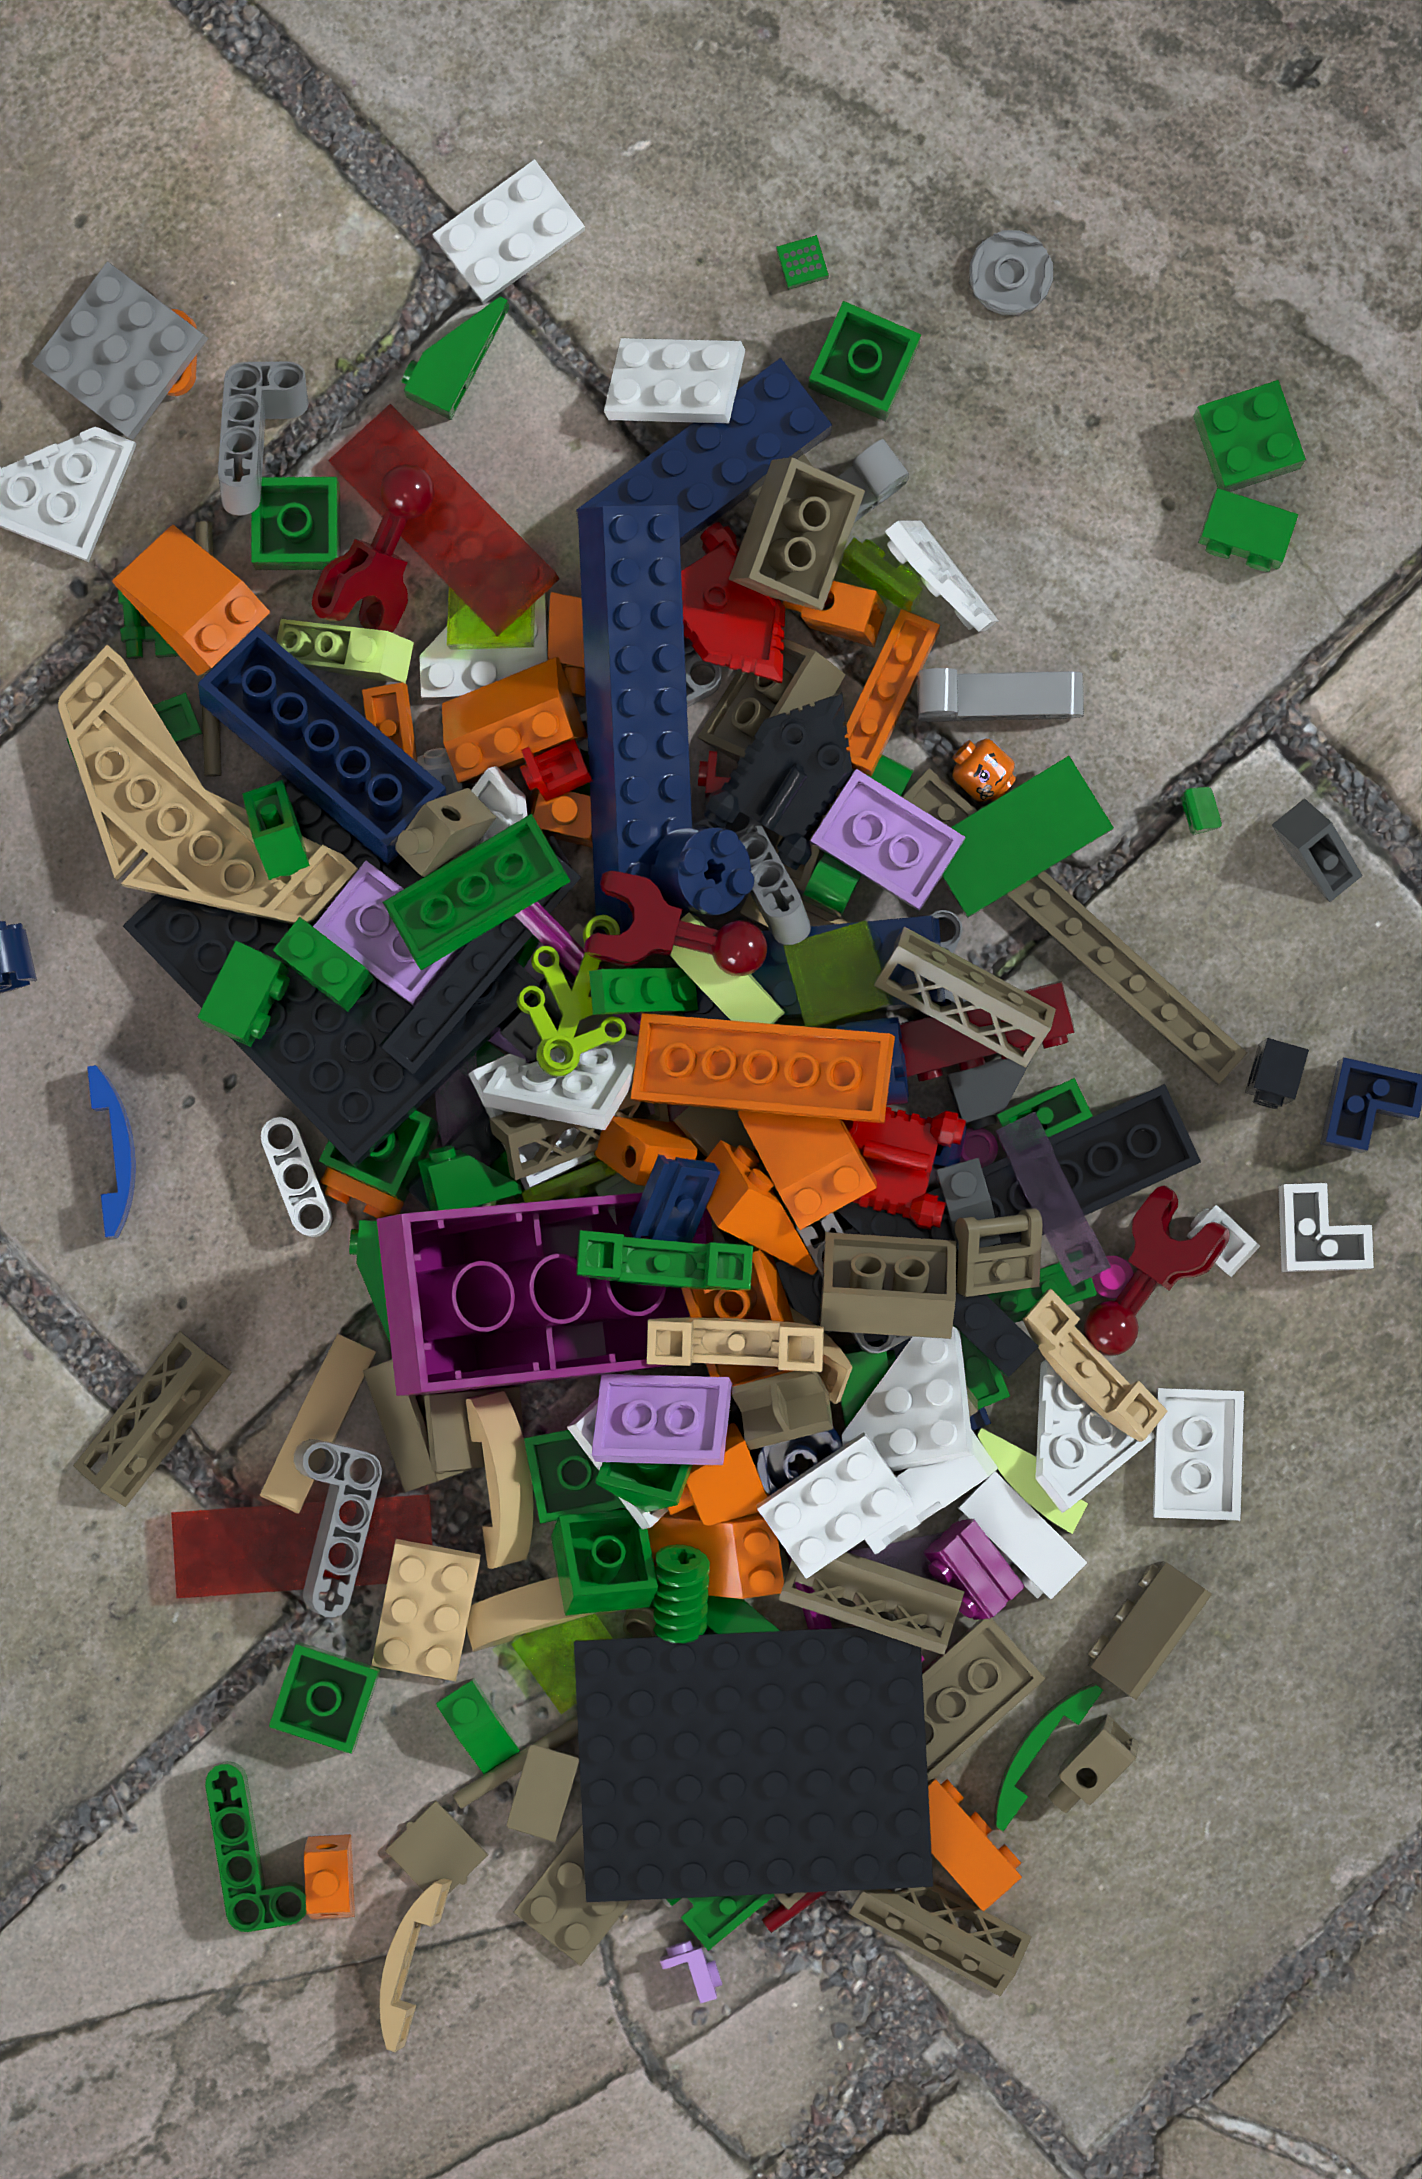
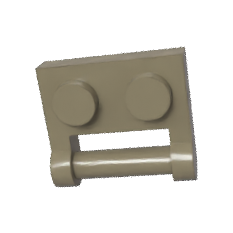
M1036 1208L1024 1209L1018 1215L982 1220H976L974 1217L957 1219L955 1224V1233L959 1241L957 1293L969 1297L1039 1287L1043 1224L1041 1214ZM1015 1232L1022 1233L1021 1242L979 1248L980 1237Z

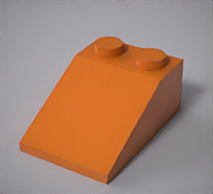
M173 524L112 580V583L197 676L217 664L271 613L240 578Z
M750 1111L737 1112L799 1230L877 1188L875 1177L842 1119Z
M720 1140L704 1160L705 1162L715 1163L720 1171L706 1206L716 1226L813 1276L818 1268L772 1190L774 1183L757 1165L760 1161L759 1158L743 1145L735 1148Z
M691 1506L673 1515H670L669 1511H667L652 1527L647 1528L654 1567L657 1566L656 1553L660 1548L668 1545L691 1546L699 1549L707 1556L710 1561L708 1596L746 1599L780 1594L782 1591L784 1578L778 1538L760 1512L706 1526L701 1522L694 1506Z

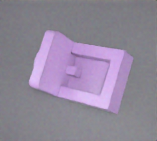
M688 1940L667 1947L668 1955L660 1957L662 1969L688 1962L700 2004L717 1999L715 1988L722 1986L721 1977L715 1960L711 1962L706 1961L702 1945L692 1947L691 1941Z

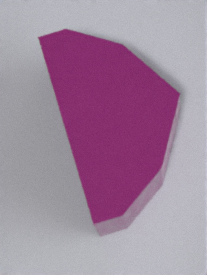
M643 1192L404 1213L378 1218L377 1227L396 1396L476 1390L679 1366L647 1364V1334L649 1319L691 1318L681 1288L632 1284L576 1275L579 1231L624 1234V1237L634 1238L629 1230V1226ZM615 1209L617 1225L608 1210ZM707 1209L703 1213L692 1243L708 1244L714 1242L711 1215ZM641 1236L642 1239H651L647 1236Z

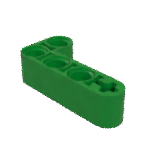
M881 755L872 776L869 777L902 796L914 770ZM825 852L804 890L802 900L840 918L862 875Z
M225 1761L216 1765L209 1771L206 1777L205 1788L226 1917L229 1924L240 1932H252L299 1922L307 1914L305 1887L296 1882L265 1886L248 1777L241 1765L231 1761ZM223 1771H227L229 1777H236L237 1784L231 1787L230 1790L231 1799L234 1801L237 1798H241L242 1805L231 1804L219 1809L218 1802L223 1803L227 1800L225 1788L222 1786L217 1787L216 1780L222 1777ZM235 1813L241 1816L245 1823L242 1835L231 1836L224 1831L222 1820L226 1814ZM242 1856L248 1859L252 1866L250 1877L238 1879L231 1874L229 1863L233 1857ZM285 1892L297 1894L302 1903L300 1912L294 1915L284 1913L279 1906L280 1895ZM249 1899L257 1905L259 1915L255 1921L245 1922L238 1917L236 1906L239 1901Z

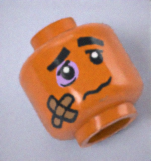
M983 739L975 744L968 740L956 751L952 758L957 763L952 773L953 779L978 802L989 799L991 801L997 800L1010 789L1016 780V777L1013 775L1014 761L990 739Z

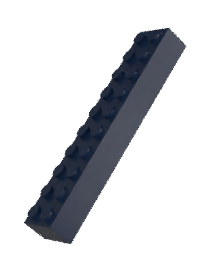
M678 505L601 506L578 509L589 772L593 780L590 782L595 913L596 916L607 915L613 918L619 925L620 934L631 927L633 914L627 903L608 896L602 891L600 885L602 874L608 871H617L651 880V864L656 862L659 851L655 850L659 842L675 830L692 828ZM681 913L680 920H681L686 914ZM596 929V933L607 935L604 930Z

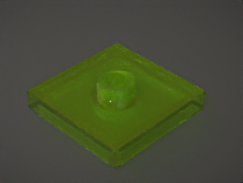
M865 920L807 937L793 945H783L806 1027L820 1026L891 1005L888 993L874 986L875 980L881 972V967L868 921Z
M598 1161L524 1190L522 1196L525 1203L547 1201L563 1195L564 1199L578 1198L589 1193L587 1185L618 1172L603 1161Z

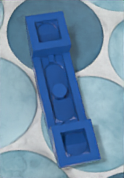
M96 1065L87 1066L91 1107L95 1111L109 1110L118 1192L101 1194L105 1237L118 1238L126 1223L134 1195L136 1158L133 1134L125 1107L110 1079L100 1067Z

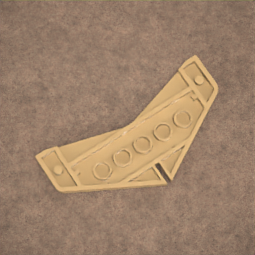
M109 645L102 649L60 696L58 709L114 878L118 881L144 851L148 854L121 883L123 887L294 924L301 917L311 924L333 902L359 870L343 854L324 845L321 846L302 836L310 866L300 869L293 875L279 876L269 880L252 838L246 809L204 789L127 663Z

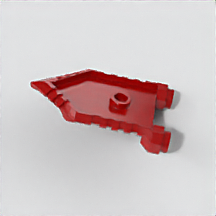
M720 522L714 523L700 535V539L703 542L702 549L706 555L681 571L684 637L692 641L693 644L691 646L704 662L723 667L726 666L737 670V668L742 669L741 672L748 674L753 672L756 676L782 683L783 654L780 651H784V642H781L784 639V630L781 628L785 627V606L779 599L765 596L729 580L739 552V547L736 545V535L729 526L723 527Z
M886 1107L884 1123L842 1120L877 1181V1188L852 1202L858 1203L860 1207L864 1208L871 1206L876 1211L883 1209L887 1210L889 1214H903V1217L911 1219L920 1228L928 1230L931 1229V1226L940 1228L946 1202L938 1201V1196L926 1193L938 1144L951 1147L952 1143L960 1145L966 1120L958 1118V1113L944 1111L933 1118L927 1117V1119L920 1118L919 1114L912 1113V1115L905 1114L906 1111L899 1109L897 1112L892 1111L890 1107Z

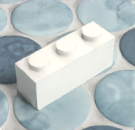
M996 1471L983 1480L957 1506L963 1513L958 1520L975 1519L1009 1566L1013 1563L1024 1574L1020 1579L1021 1582L1037 1599L1043 1593L1049 1599H1052L1087 1564Z

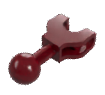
M402 464L386 473L380 485V498L386 511L372 543L355 538L349 551L343 556L332 560L324 567L312 596V607L319 618L329 621L344 620L356 602L362 599L358 618L363 628L389 631L391 633L397 628L408 604V592L403 582V574L408 562L395 555L394 550L408 519H414L423 515L433 503L435 495L434 484L425 470L416 465Z
M608 871L602 874L600 881L602 891L608 896L627 903L633 914V923L629 930L620 935L596 933L587 938L583 950L590 957L629 967L642 962L649 955L655 953L670 956L674 945L712 955L716 965L723 972L732 976L752 974L763 964L767 954V943L763 933L755 925L746 921H733L717 930L681 921L682 909L668 905L664 901L658 887L650 879L617 871Z
M1168 1186L1157 1187L1133 1217L1132 1233L1135 1239V1250L1128 1259V1262L1135 1266L1137 1271L1115 1301H1106L1094 1306L1085 1318L1084 1336L1102 1355H1120L1134 1345L1139 1331L1136 1315L1158 1284L1170 1291L1180 1279L1194 1278L1209 1272L1228 1244L1230 1238L1229 1229L1215 1222L1206 1224L1190 1240L1177 1241L1173 1239L1170 1235L1169 1224L1178 1208V1198L1176 1193Z

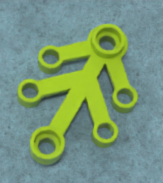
M607 915L595 916L586 924L583 930L584 942L593 935V930L597 928L604 930L607 935H620L619 925L613 918ZM542 946L532 955L531 964L535 971L544 975L562 1013L558 1030H556L543 1006L545 995L539 987H525L517 997V1004L522 1012L529 1014L541 1039L536 1051V1058L540 1068L549 1075L560 1077L571 1073L577 1067L580 1054L604 1043L613 1045L622 1040L626 1034V1025L620 1018L612 1016L606 1018L599 1025V1028L574 1038L579 1021L593 1015L592 997H588L591 990L589 971L598 970L601 960L590 957L585 952L571 990L559 966L558 952L551 946ZM540 953L549 954L553 960L552 966H542L538 961V955ZM526 993H533L537 996L538 1005L536 1007L526 1005L524 1002V995ZM606 1024H615L619 1028V1036L615 1038L609 1037L605 1032ZM551 1049H561L565 1055L564 1061L561 1063L553 1061L550 1056Z

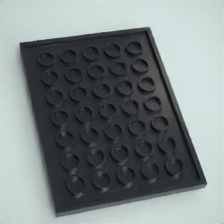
M282 774L274 781H284L303 837L343 854L358 869L365 861H368L403 889L424 878L400 854L389 865L385 864ZM155 894L123 927L202 1008L235 941L281 961L273 949L293 924ZM328 907L314 922L310 924L311 926H314L316 924V922L320 919V917L324 914ZM512 958L413 1075L378 1046L412 1007V1004L373 976L375 979L347 1012L283 963L289 970L287 977L290 978L289 985L282 999L279 1001L274 1000L267 1014L270 1016V1022L265 1034L261 1039L255 1038L251 1047L234 1039L232 1040L356 1168L489 1041L504 1024L520 1011L517 997L525 987L536 986L540 989L542 987ZM526 993L524 995L525 1003L533 993Z
M861 1627L699 1635L695 1641L688 1643H672L658 1636L574 1641L586 1902L933 1887L921 1647Z

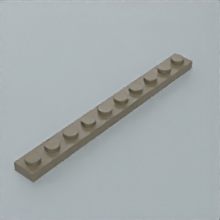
M930 768L902 797L950 828L977 812L976 809ZM1045 871L1005 895L1217 1086L1247 1054L1240 1045Z

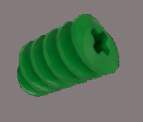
M679 1544L668 1545L660 1548L656 1553L657 1566L655 1567L658 1589L654 1596V1606L656 1608L653 1612V1619L657 1624L654 1626L653 1631L665 1641L688 1643L695 1641L707 1629L706 1616L708 1613L710 1561L703 1552L694 1547Z

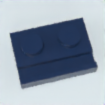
M658 1154L629 1226L633 1237L641 1238V1236H647L653 1240L692 1243L720 1174L715 1163L679 1157L672 1160Z

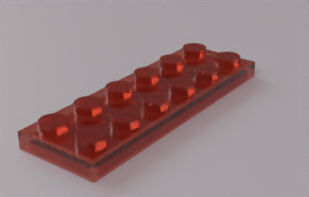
M391 404L328 460L330 465L381 518H383L386 508L380 498V485L389 470L398 465L412 464L422 468L429 474L435 489L433 503L423 515L414 519H408L401 538L497 637L560 580L557 573Z
M430 1494L376 1498L354 1586L387 1584L396 1539L433 1546ZM352 1500L345 1502L339 1510V1517L343 1523L350 1522L356 1515V1505ZM326 1501L304 1503L299 1514L280 1505L171 1512L176 1597L192 1598L304 1590ZM337 1543L331 1547L328 1558L332 1565H337L344 1560L346 1556L344 1544ZM327 1570L324 1571V1576L337 1580L340 1579V1575Z

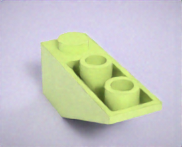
M287 619L280 620L276 640L280 646L307 668L396 683H406L414 642L389 631Z

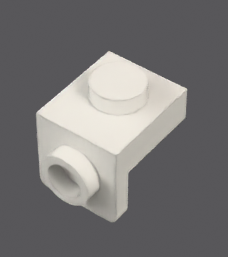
M1216 1205L1211 1210L1208 1208L1203 1210L1195 1217L1190 1225L1192 1230L1187 1237L1192 1239L1206 1224L1211 1222L1220 1223L1228 1228L1230 1233L1228 1244L1215 1263L1232 1277L1256 1252L1260 1245L1225 1211Z

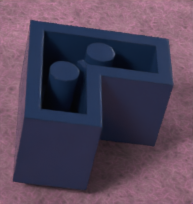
M1344 1057L1338 1060L1320 1144L1364 1153L1369 1148L1376 1113L1411 1121L1418 1119L1422 1107V1074Z

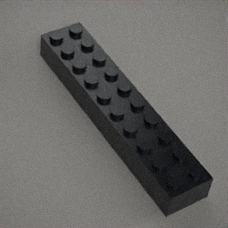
M1163 1084L982 1168L995 1218L1018 1215L1021 1210L1036 1208L1042 1217L1043 1236L1201 1163V1160L1166 1085ZM939 1188L927 1193L938 1196V1201L943 1202ZM945 1209L940 1228L931 1226L930 1230L920 1228L911 1219L907 1218L928 1239L955 1241ZM854 1228L843 1232L845 1234H859ZM1022 1233L999 1235L1001 1243L992 1246L1021 1242ZM822 1242L814 1245V1249H816ZM956 1247V1266L958 1267V1251ZM823 1251V1253H822V1262H823V1263H824V1251ZM783 1260L775 1263L783 1289L792 1308L815 1325L820 1326L822 1278L818 1270L812 1276ZM824 1331V1332L828 1335V1334H830V1333H832V1332H834V1331Z

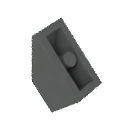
M1305 798L1272 824L1287 852L1329 902L1363 876L1333 823Z
M1000 1058L987 1062L982 1066L948 1074L946 1078L959 1118L966 1120L965 1125L971 1123L973 1131L997 1124L996 1115L1005 1111L1027 1067L1025 1068L1010 1059L1002 1060Z
M979 1158L944 1167L934 1172L942 1200L946 1202L945 1210L954 1240L956 1241L957 1251H959V1241L955 1233L957 1219L964 1217H974L976 1220L995 1218ZM999 1235L980 1237L979 1248L1001 1243Z

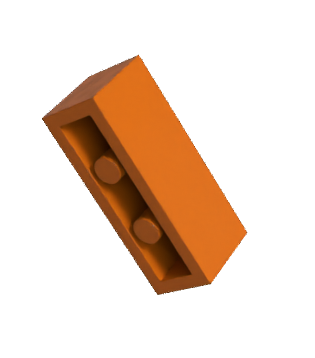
M935 1778L928 1784L932 1854L984 1912L1022 1878L1016 1870L1021 1862L1005 1844L998 1849L987 1836L993 1830L976 1811L969 1817L958 1803L964 1797L948 1779L940 1784Z

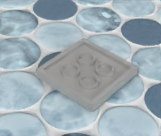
M107 261L32 364L126 437L134 440L208 340V337Z

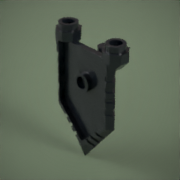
M842 692L815 701L814 706L807 704L802 706V710L798 711V708L790 710L788 715L784 712L765 719L754 735V742L752 745H748L744 751L746 753L745 756L741 757L737 762V769H733L729 775L731 778L728 783L725 782L721 789L709 795L704 803L706 810L703 815L714 824L725 828L728 822H734L740 811L766 828L783 836L777 845L779 850L777 854L783 864L794 870H797L801 864L806 865L812 855L810 838L813 833L811 831L814 827H818L821 822L820 817L827 813L829 810L827 806L829 803L832 804L837 797L835 795L839 788H843L852 773L850 750L846 749V747H849L848 738H845V735L848 734L847 726H843L846 718Z

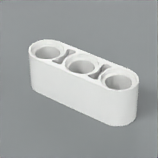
M283 1117L272 1118L262 1128L261 1142L292 1224L297 1231L305 1236H321L331 1227L333 1220L332 1211L299 1127L291 1120ZM278 1126H288L293 1133L292 1142L285 1149H276L271 1144V1133ZM297 1165L305 1167L308 1172V1181L305 1186L300 1189L288 1187L285 1179L287 1171ZM312 1205L320 1207L323 1211V1222L316 1229H306L301 1223L302 1211Z

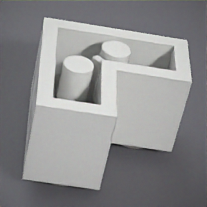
M1327 1183L1284 1184L1278 1187L1282 1272L1367 1270L1374 1268L1372 1225L1329 1226Z

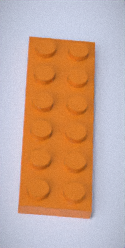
M642 1013L630 1099L636 1102L884 1123L895 1036L890 1033Z

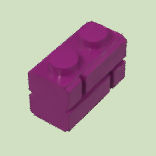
M975 1519L954 1522L941 1534L940 1538L936 1539L924 1551V1555L931 1563L928 1567L929 1571L938 1582L965 1591L959 1611L968 1618L981 1620L994 1617L1007 1605L1008 1601L1012 1600L1024 1588V1584Z

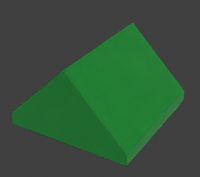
M602 1462L596 1483L641 1510L650 1512L678 1505L693 1465Z

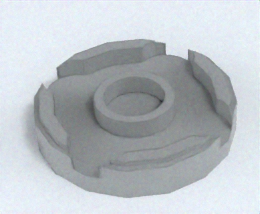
M1003 230L983 241L976 248L969 265V283L975 297L988 310L1000 315L1019 316L1034 310L1046 298L1053 281V262L1047 250L1042 246L1043 244L1035 236L1020 230Z

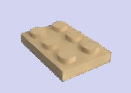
M400 1539L395 1540L371 1666L456 1681L480 1563V1554Z

